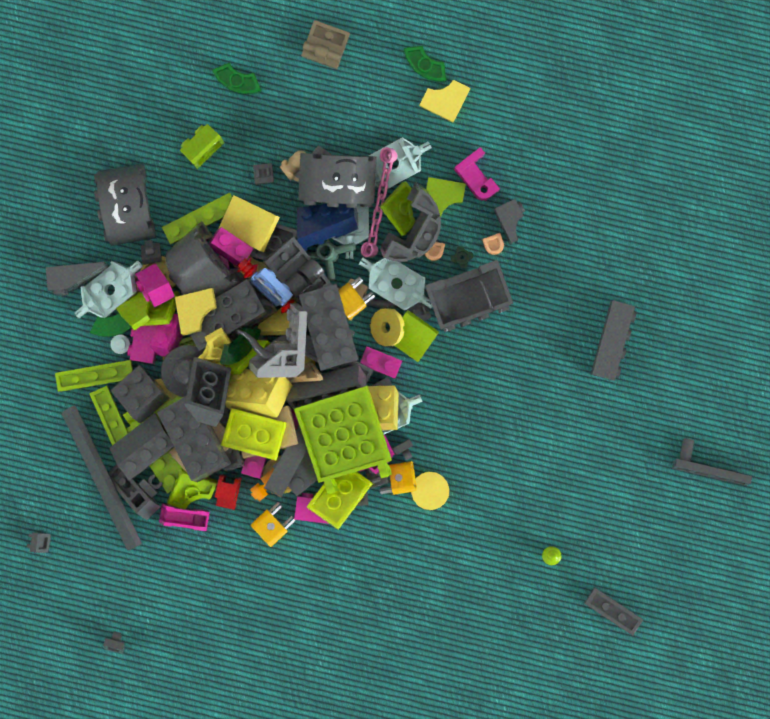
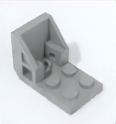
M290 303V309L287 310L289 328L286 329V339L288 341H273L264 349L275 353L269 360L261 358L258 354L249 360V369L257 378L297 377L304 370L307 311L298 303Z

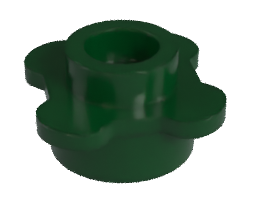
M458 246L455 255L451 256V261L459 264L464 269L467 268L469 260L473 258V253L465 250L463 246Z

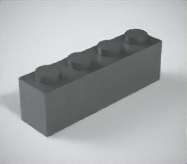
M614 300L610 301L590 375L611 381L619 378L621 372L619 363L621 359H624L627 350L624 348L625 341H629L632 330H629L630 323H634L637 314L634 311L635 306Z
M358 364L321 374L323 377L321 381L291 383L293 386L287 396V402L294 410L306 404L366 386V374Z

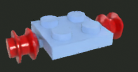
M251 257L248 260L244 258L237 265L239 267L237 272L243 271L245 273L244 278L251 277L249 279L251 284L275 307L281 304V314L287 313V310L290 309V303L295 302L294 299L289 300L293 296L290 288L286 284L281 283L273 271L263 268L257 272L258 264L253 265L250 263Z

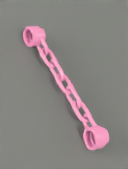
M388 147L383 148L380 152V159L384 162L383 173L378 188V197L368 242L363 243L361 246V254L369 258L375 257L378 253L376 245L377 234L383 214L379 202L381 200L382 204L385 200L389 175L393 162L397 159L396 151ZM386 163L390 164L389 169L386 168ZM382 187H385L384 194H380ZM376 212H380L379 219H375ZM371 237H375L374 243L371 242Z

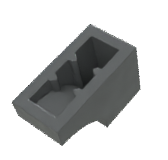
M516 199L494 209V213L510 245L518 241L516 226L518 220L523 218V212H525L521 202L517 203Z

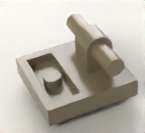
M314 20L307 41L304 42L301 57L337 70L350 33Z

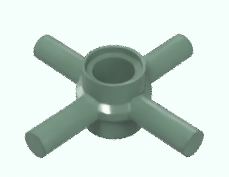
M327 239L323 244L318 245L316 252L308 253L311 259H320L326 264L328 280L334 281L333 263L337 261L339 254L356 250V246L353 242L336 247L330 243V239ZM330 249V254L325 257L326 251Z

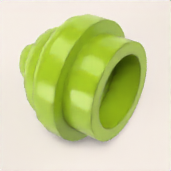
M546 547L543 550L542 559L548 565H556L561 560V552L557 547Z

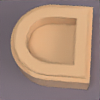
M501 233L482 239L485 250L491 255L501 253L504 248Z
M435 242L432 248L425 253L426 258L431 261L439 260L443 255L445 244Z

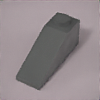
M118 465L108 472L116 490L136 514L148 520L160 508V505L141 488L135 478L128 480Z

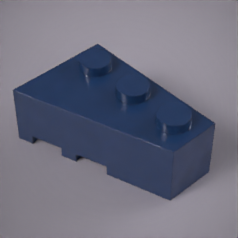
M339 203V207H328L327 204L297 207V240L305 251L308 250L307 247L317 243L321 245L325 240L332 237L338 238L358 230L357 209L346 207V204Z

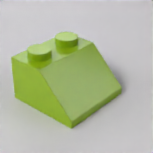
M208 124L205 126L201 125L194 132L196 135L191 140L188 138L181 144V153L197 169L225 143L222 137Z

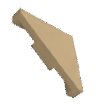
M312 361L304 364V370L297 377H286L290 383L323 380L321 373Z

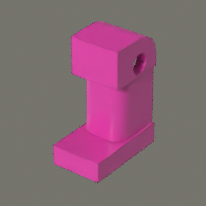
M480 147L455 166L454 170L478 200L486 201L495 195L500 188L492 178L488 180L475 164L485 155V152ZM485 188L487 192L483 193L480 189Z
M162 503L159 523L163 526H177L207 531L210 512L194 508L193 510L175 508Z

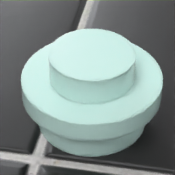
M116 335L113 337L111 348L115 353L123 354L128 351L130 341L126 336Z

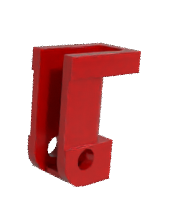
M227 474L220 475L215 493L217 498L216 506L235 510L242 478L237 477L234 484L226 483Z

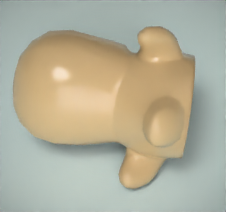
M297 151L289 158V161H282L280 168L290 181L299 182L295 175L300 170V153H306L305 151Z

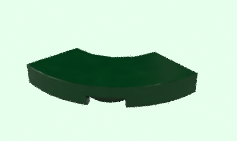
M242 327L241 331L248 333L257 341L261 329ZM239 334L233 342L224 344L220 363L223 365L237 363L249 354L253 349L252 345L243 335Z

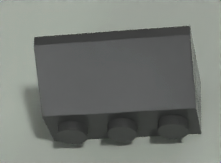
M194 357L185 406L197 422L216 427L224 414L231 368Z
M154 413L111 446L110 450L118 467L128 480H131L174 448V445L160 418Z

